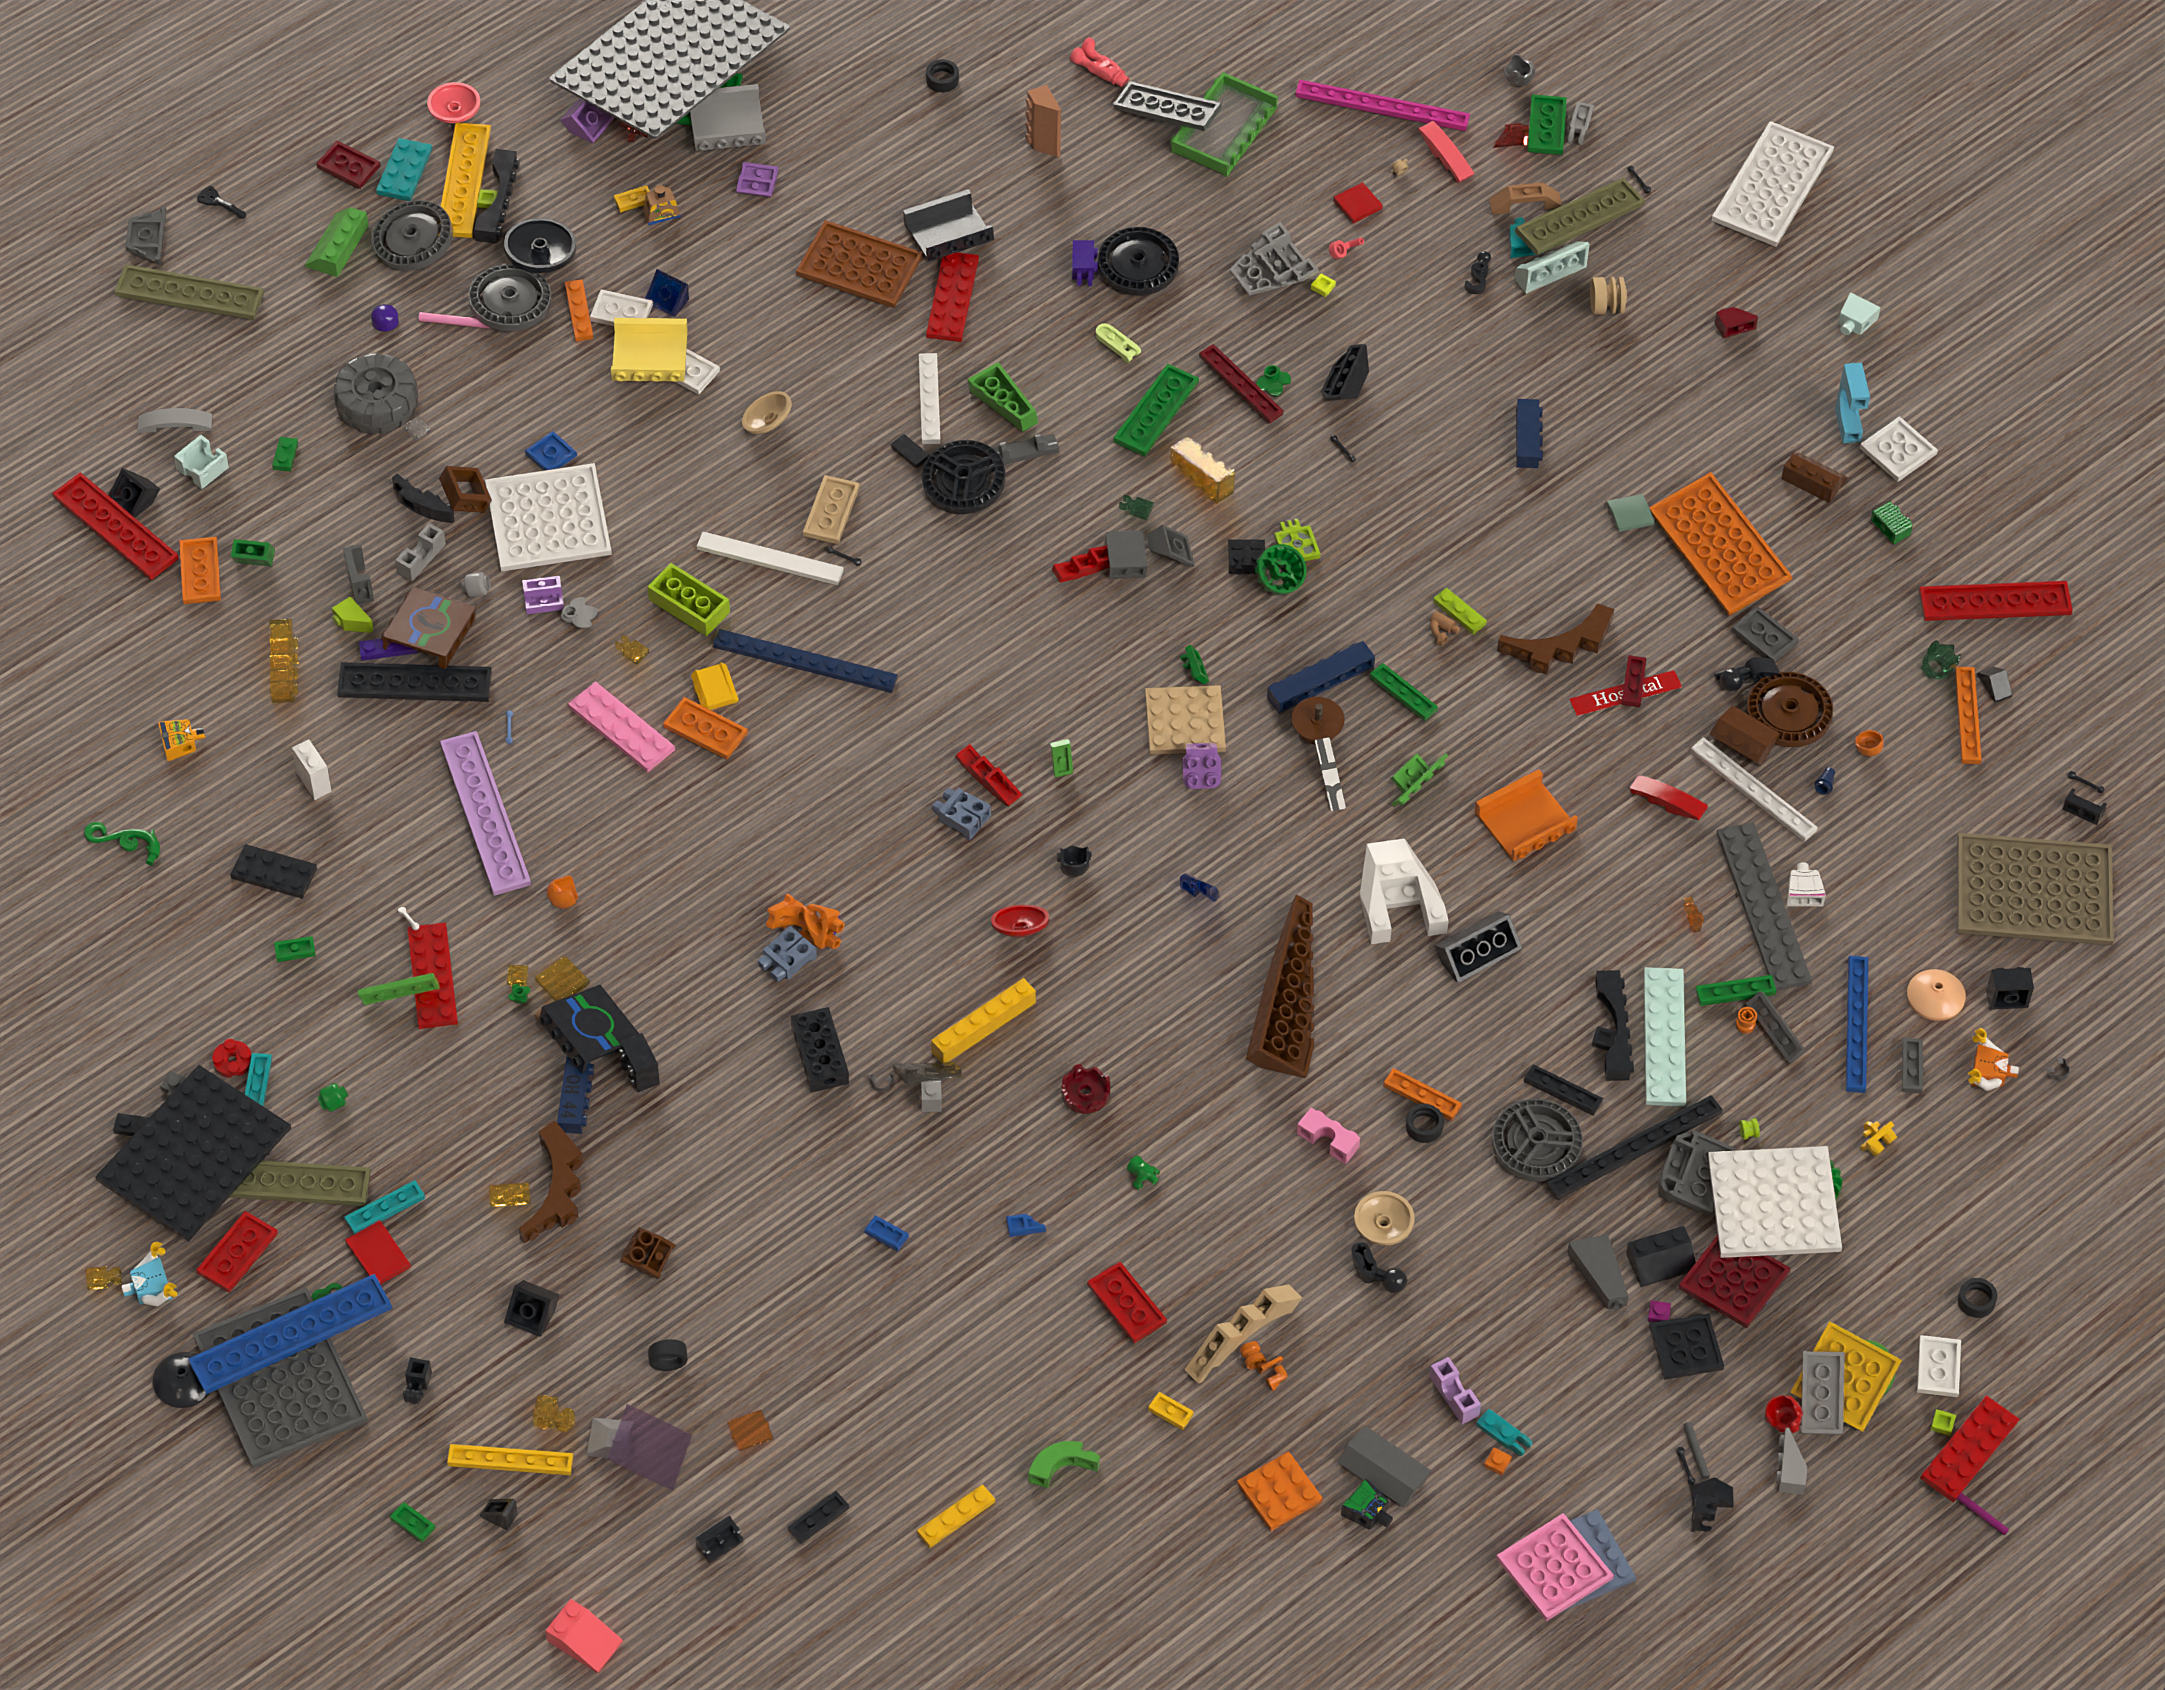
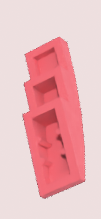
M1434 121L1418 129L1435 158L1441 160L1446 170L1451 171L1458 183L1474 175L1473 170L1463 155Z

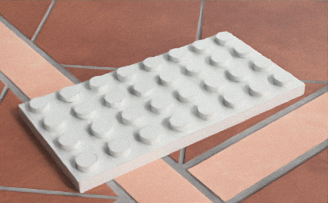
M1770 121L1714 212L1711 221L1777 247L1832 155L1834 146Z

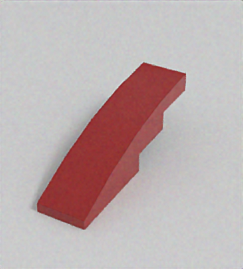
M1107 545L1090 548L1087 554L1071 556L1069 562L1054 564L1052 571L1061 583L1109 568Z
M971 744L955 755L960 764L984 788L1009 807L1022 797L1023 794L999 767L995 768L984 755L981 757Z
M1638 775L1630 786L1631 793L1647 797L1649 803L1664 806L1666 812L1700 820L1708 808L1707 804L1673 786L1645 776Z

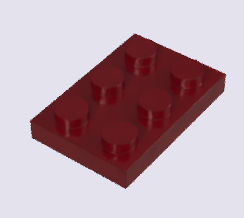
M336 141L316 163L318 169L359 189L381 167L380 161L340 141Z

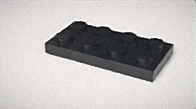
M245 844L230 876L234 880L303 899L317 870V864Z

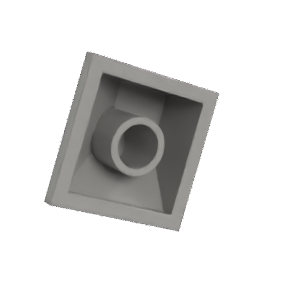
M593 1418L587 1456L628 1460L634 1422Z

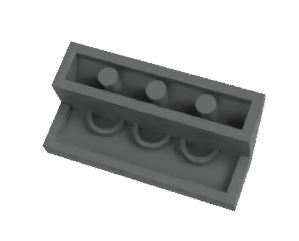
M1364 1426L1347 1444L1337 1461L1361 1479L1365 1480L1366 1478L1380 1492L1402 1507H1407L1416 1490L1423 1487L1432 1470L1367 1426Z

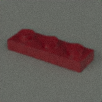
M1628 655L1621 705L1640 707L1646 657Z

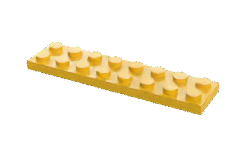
M455 123L441 207L447 212L452 222L453 237H473L478 208L477 202L482 185L491 125Z

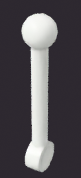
M399 908V914L404 915L411 923L413 930H418L419 924L415 923L406 913V908Z

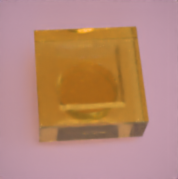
M508 965L507 985L518 984L519 986H527L528 965Z

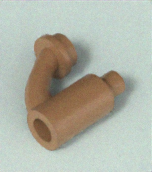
M1435 611L1430 619L1431 631L1437 639V645L1443 646L1448 640L1446 633H1440L1438 627L1448 633L1454 632L1455 634H1458L1461 629L1456 626L1455 621L1438 611Z

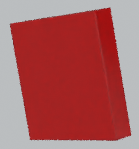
M1363 182L1334 196L1333 199L1353 224L1383 209L1382 203Z

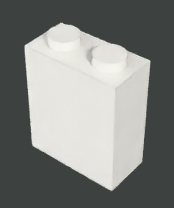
M308 739L292 747L296 772L313 799L316 800L332 792L327 765L311 741Z

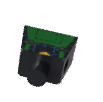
M1366 1478L1341 1508V1515L1367 1529H1372L1377 1522L1387 1528L1393 1520V1517L1386 1513L1389 1504L1388 1499Z

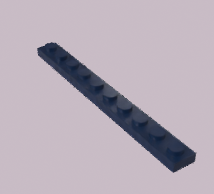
M719 629L713 643V647L889 693L893 692L898 679V674L722 629Z

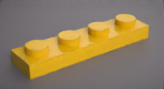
M982 1484L919 1528L917 1534L931 1548L994 1504L995 1498Z

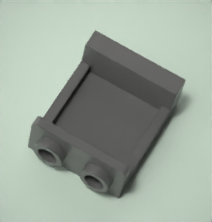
M1143 531L1106 532L1105 546L1107 545L1109 560V579L1146 577L1147 559Z
M359 544L343 548L346 571L354 601L357 604L374 601L369 573L357 574V571L365 569L362 546Z

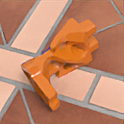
M786 894L782 902L768 908L769 918L766 922L767 927L771 929L777 927L786 929L789 925H797L803 928L799 934L819 949L826 947L835 949L840 946L841 939L835 936V933L842 932L845 923L839 919V911L815 904L804 906L790 894Z

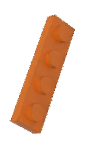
M583 279L565 282L575 341L593 339V332Z
M1394 1068L1383 1083V1087L1417 1104L1435 1106L1441 1111L1443 1117L1450 1121L1454 1120L1462 1107L1461 1102Z

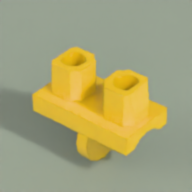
M1867 1121L1863 1125L1865 1131L1862 1134L1866 1138L1869 1135L1871 1137L1860 1146L1862 1151L1864 1152L1868 1149L1874 1156L1883 1151L1885 1148L1878 1140L1882 1138L1887 1145L1897 1138L1891 1129L1894 1124L1890 1121L1878 1130L1879 1122L1872 1123Z

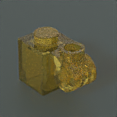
M537 1395L533 1412L534 1426L541 1429H554V1427H557V1430L561 1432H568L576 1423L575 1413L570 1408L563 1409L561 1413L558 1412L559 1403L557 1397Z

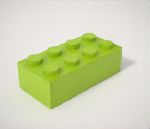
M672 563L648 586V599L706 637L730 613L728 598Z

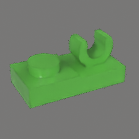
M1069 739L1050 743L1054 776L1059 777L1072 774L1073 764Z

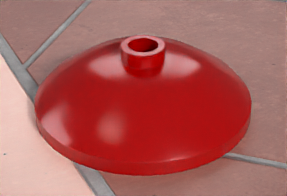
M1026 904L1002 908L995 912L991 918V925L997 932L1014 938L1034 935L1043 930L1049 923V914L1045 909Z

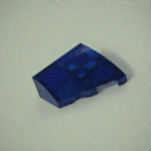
M1188 873L1181 875L1180 887L1192 896L1196 897L1200 892L1214 902L1220 897L1219 891L1215 886Z

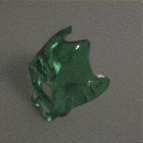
M1935 640L1930 644L1927 654L1923 658V665L1920 668L1927 674L1928 679L1932 677L1943 679L1959 664L1961 654L1955 655L1954 644H1939L1938 640ZM1937 661L1943 671L1936 673L1930 667L1929 662Z

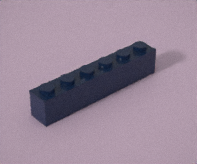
M1364 641L1354 643L1349 648L1337 651L1332 656L1321 659L1316 664L1310 667L1307 666L1296 674H1290L1285 679L1272 683L1268 687L1267 699L1280 714L1307 698L1314 697L1373 668L1375 655Z

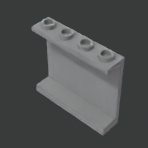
M758 84L718 88L690 111L696 151L766 144Z

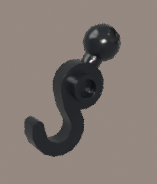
M1487 251L1479 252L1477 255L1478 262L1471 266V276L1480 285L1473 286L1469 281H1465V290L1470 294H1481L1486 288L1485 278H1487L1489 271L1487 264L1491 260V254Z

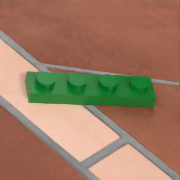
M1384 663L1370 673V678L1423 721H1426L1438 711L1436 704Z
M1772 975L1699 985L1695 989L1700 1006L1751 999L1759 991L1764 992L1766 996L1776 995V987Z

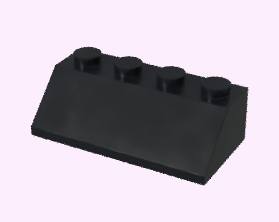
M1499 911L1434 945L1441 963L1457 983L1522 949L1510 915Z

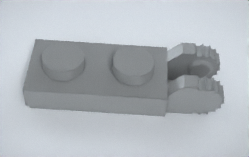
M1577 102L1569 130V143H1572L1574 133H1579L1578 142L1579 145H1583L1594 105Z

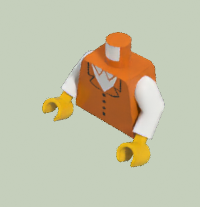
M1984 1029L1975 1030L1977 1035L1973 1036L1972 1039L1976 1043L1980 1042V1044H1978L1975 1053L1973 1070L1968 1072V1075L1971 1076L1968 1079L1971 1086H1979L1985 1091L2002 1087L2006 1076L2017 1078L2019 1067L2007 1065L2009 1055L1987 1038Z

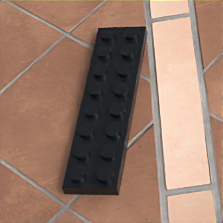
M341 662L337 695L342 698L489 702L492 667L448 665L446 669H443L439 665Z

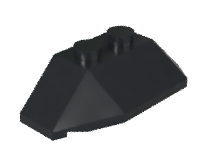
M1366 344L1350 345L1347 349L1348 351L1332 366L1321 390L1327 401L1358 398L1369 373Z

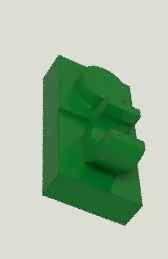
M1188 645L1185 647L1187 654L1180 656L1183 662L1187 661V663L1183 664V667L1186 670L1192 669L1190 673L1195 681L1198 680L1204 685L1209 682V678L1200 653L1193 646Z

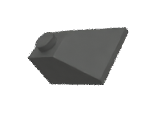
M1163 524L1147 535L1148 547L1153 553L1190 567L1195 566L1188 536Z

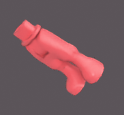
M1091 37L1084 41L1081 48L1077 47L1071 53V62L1087 68L1089 72L1110 82L1112 85L1117 84L1119 87H1123L1129 81L1125 71L1121 70L1114 61L1095 51V41Z

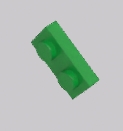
M279 437L272 464L273 470L291 472L298 447V438Z
M313 936L274 942L277 962L316 956Z
M405 1502L390 1516L391 1521L421 1543L436 1529L435 1524Z

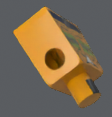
M188 719L158 722L167 761L195 752V740L205 738L203 727L191 729L190 720Z

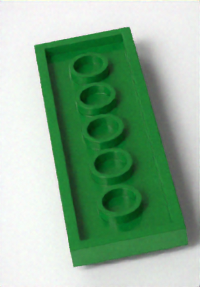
M1167 363L1116 433L1113 442L1145 457L1199 383V378Z

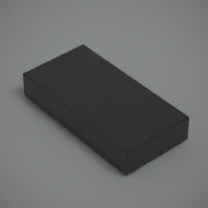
M905 434L891 443V448L915 468L922 465L929 457L926 451Z

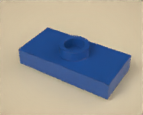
M876 1215L864 1229L865 1234L897 1252L909 1238V1233Z

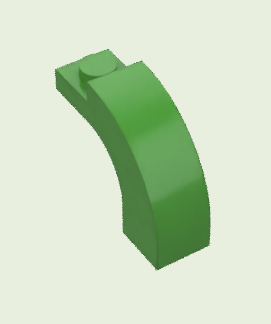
M1063 1441L1055 1443L1042 1450L1034 1459L1028 1473V1483L1048 1488L1054 1473L1058 1469L1069 1465L1098 1472L1100 1455L1093 1451H1083L1082 1442Z

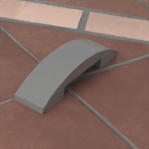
M169 408L147 412L139 416L138 433L157 432V428L193 427V431H212V414L186 408Z

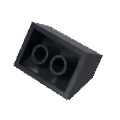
M1684 1226L1628 1242L1626 1255L1641 1287L1687 1274L1696 1263L1692 1242Z

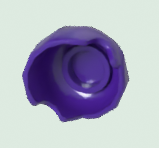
M382 304L372 310L371 320L375 329L390 331L398 326V312L392 305Z

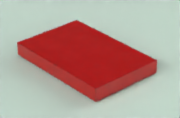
M380 1220L345 1239L346 1244L367 1275L375 1274L380 1285L411 1268V1264Z

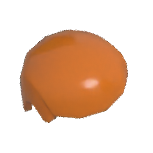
M1873 730L1861 732L1855 738L1857 751L1863 756L1868 757L1879 754L1884 746L1882 734Z

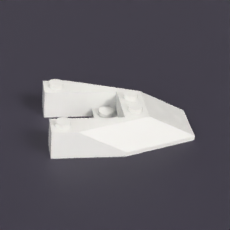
M1405 839L1367 844L1360 900L1371 944L1390 942L1392 929L1387 909L1417 904L1421 906L1428 936L1446 934L1448 917L1444 902L1435 882Z

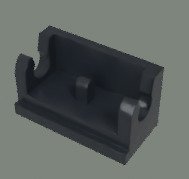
M2072 788L2065 798L2062 810L2098 825L2106 811L2107 803L2103 802L2101 806L2075 795L2076 789Z
M1696 1495L1692 1511L1691 1532H1708L1712 1530L1711 1526H1704L1702 1522L1715 1520L1719 1497Z
M729 1515L697 1536L696 1547L705 1559L711 1563L743 1542V1537L740 1535L742 1532Z

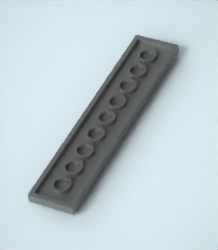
M1754 822L1717 829L1719 842L1768 975H1772L1776 991L1811 984L1810 973Z

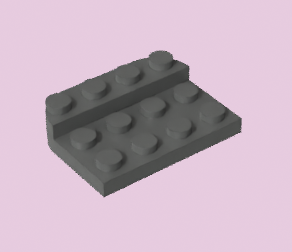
M1694 1130L1678 1135L1671 1145L1658 1180L1659 1196L1670 1203L1675 1200L1710 1216L1714 1209L1708 1152L1735 1151L1736 1148Z

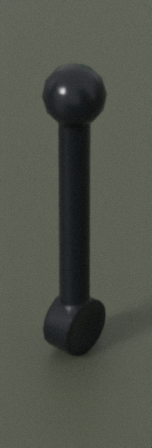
M1632 165L1628 166L1627 170L1631 172L1642 185V187L1644 188V193H1650L1651 187L1645 185V183L1641 180L1638 174L1634 171V167Z
M1332 435L1331 441L1335 442L1343 450L1351 462L1356 461L1355 456L1351 455L1337 440V436Z
M831 546L826 549L827 553H834L854 562L856 566H860L862 563L860 558L854 559L834 550Z
M2074 771L2068 773L2069 779H2076L2097 789L2099 793H2103L2105 790L2103 786H2097L2077 776Z
M1678 1447L1676 1453L1681 1457L1688 1476L1687 1482L1693 1485L1695 1478L1691 1476L1684 1456L1685 1449Z

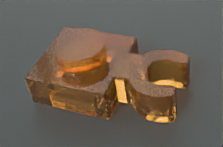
M1692 896L1684 898L1685 903H1683V907L1687 912V919L1693 933L1700 932L1702 923H1704L1703 914L1698 911L1696 905L1694 906Z

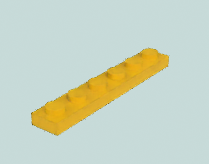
M450 1444L447 1463L448 1466L571 1475L573 1453Z

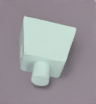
M1850 293L1840 313L1839 325L1842 326L1840 328L1841 332L1844 335H1849L1852 331L1862 334L1877 321L1880 307Z

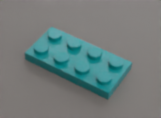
M398 138L376 189L377 195L411 201L433 150L432 145Z

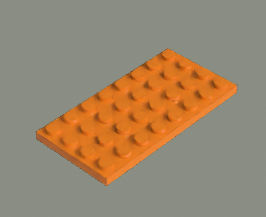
M1711 472L1649 507L1652 516L1729 616L1792 580L1790 572Z

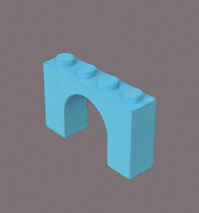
M1862 363L1844 364L1835 406L1843 444L1861 442L1863 429L1858 409H1868L1870 400Z

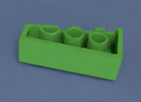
M999 362L967 379L972 394L1022 432L1038 424L1036 410Z

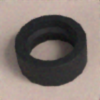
M946 59L931 62L926 69V82L930 89L942 93L955 89L959 82L957 65ZM944 71L953 76L948 80H937L932 75Z
M1419 1104L1408 1112L1406 1131L1413 1140L1420 1143H1430L1437 1140L1442 1134L1444 1118L1441 1111L1435 1106ZM1419 1116H1429L1436 1121V1128L1430 1131H1422L1413 1125V1121Z
M1971 1278L1961 1285L1957 1298L1958 1306L1962 1312L1970 1317L1983 1318L1990 1315L1994 1310L1998 1295L1996 1288L1988 1280ZM1976 1289L1983 1291L1988 1295L1989 1303L1985 1306L1972 1305L1966 1299V1293Z
M666 1339L653 1343L648 1349L649 1364L653 1369L659 1371H672L683 1367L688 1361L685 1343L675 1339Z

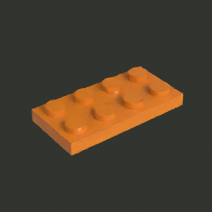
M217 537L179 540L183 603L221 601Z
M683 697L663 723L664 728L726 760L729 759L748 734L747 728L686 697Z

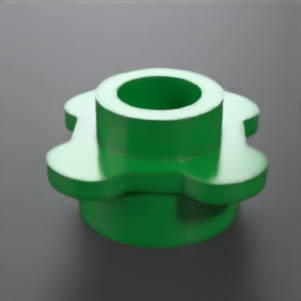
M518 984L512 985V992L508 996L509 1000L517 1004L527 1002L528 993L531 991L528 986L522 987Z

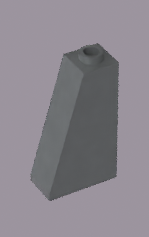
M1608 1234L1569 1242L1567 1251L1569 1257L1606 1309H1621L1627 1306L1628 1293Z

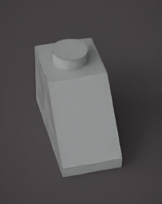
M921 1076L922 1112H942L941 1076Z

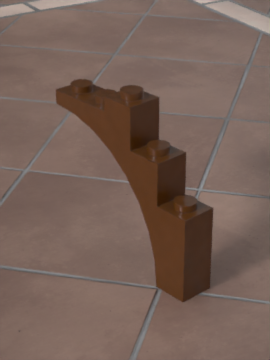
M1597 603L1591 614L1581 624L1570 631L1554 637L1529 640L1500 635L1497 651L1504 655L1519 658L1521 661L1530 662L1529 669L1547 675L1554 658L1573 664L1579 648L1598 654L1613 621L1615 609Z
M556 1121L539 1130L540 1142L547 1151L553 1166L552 1183L541 1208L528 1222L519 1228L520 1239L524 1244L535 1240L545 1230L552 1229L556 1223L563 1228L566 1225L573 1224L579 1218L578 1208L570 1198L575 1197L581 1191L580 1180L573 1171L579 1169L584 1163L583 1154Z

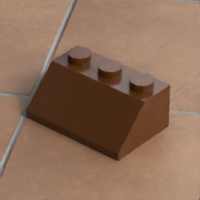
M1793 453L1783 467L1781 479L1830 503L1847 480V476L1801 453Z
M1733 705L1718 719L1710 732L1712 738L1759 766L1762 765L1781 735Z

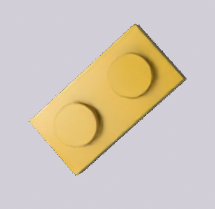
M646 185L614 195V201L620 213L643 206L645 196L650 190Z
M1161 1392L1156 1395L1148 1407V1411L1181 1430L1186 1427L1194 1415V1411Z

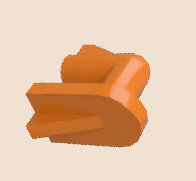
M1282 1356L1272 1361L1257 1364L1260 1374L1275 1367L1274 1370L1277 1374L1266 1379L1272 1391H1275L1280 1382L1287 1378V1372L1284 1367L1278 1365L1284 1360Z

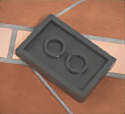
M1758 606L1732 627V632L1764 658L1774 659L1775 662L1796 646L1799 641L1796 636Z

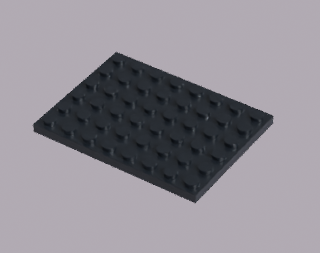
M198 1065L95 1178L96 1181L189 1242L291 1130V1124L204 1067Z

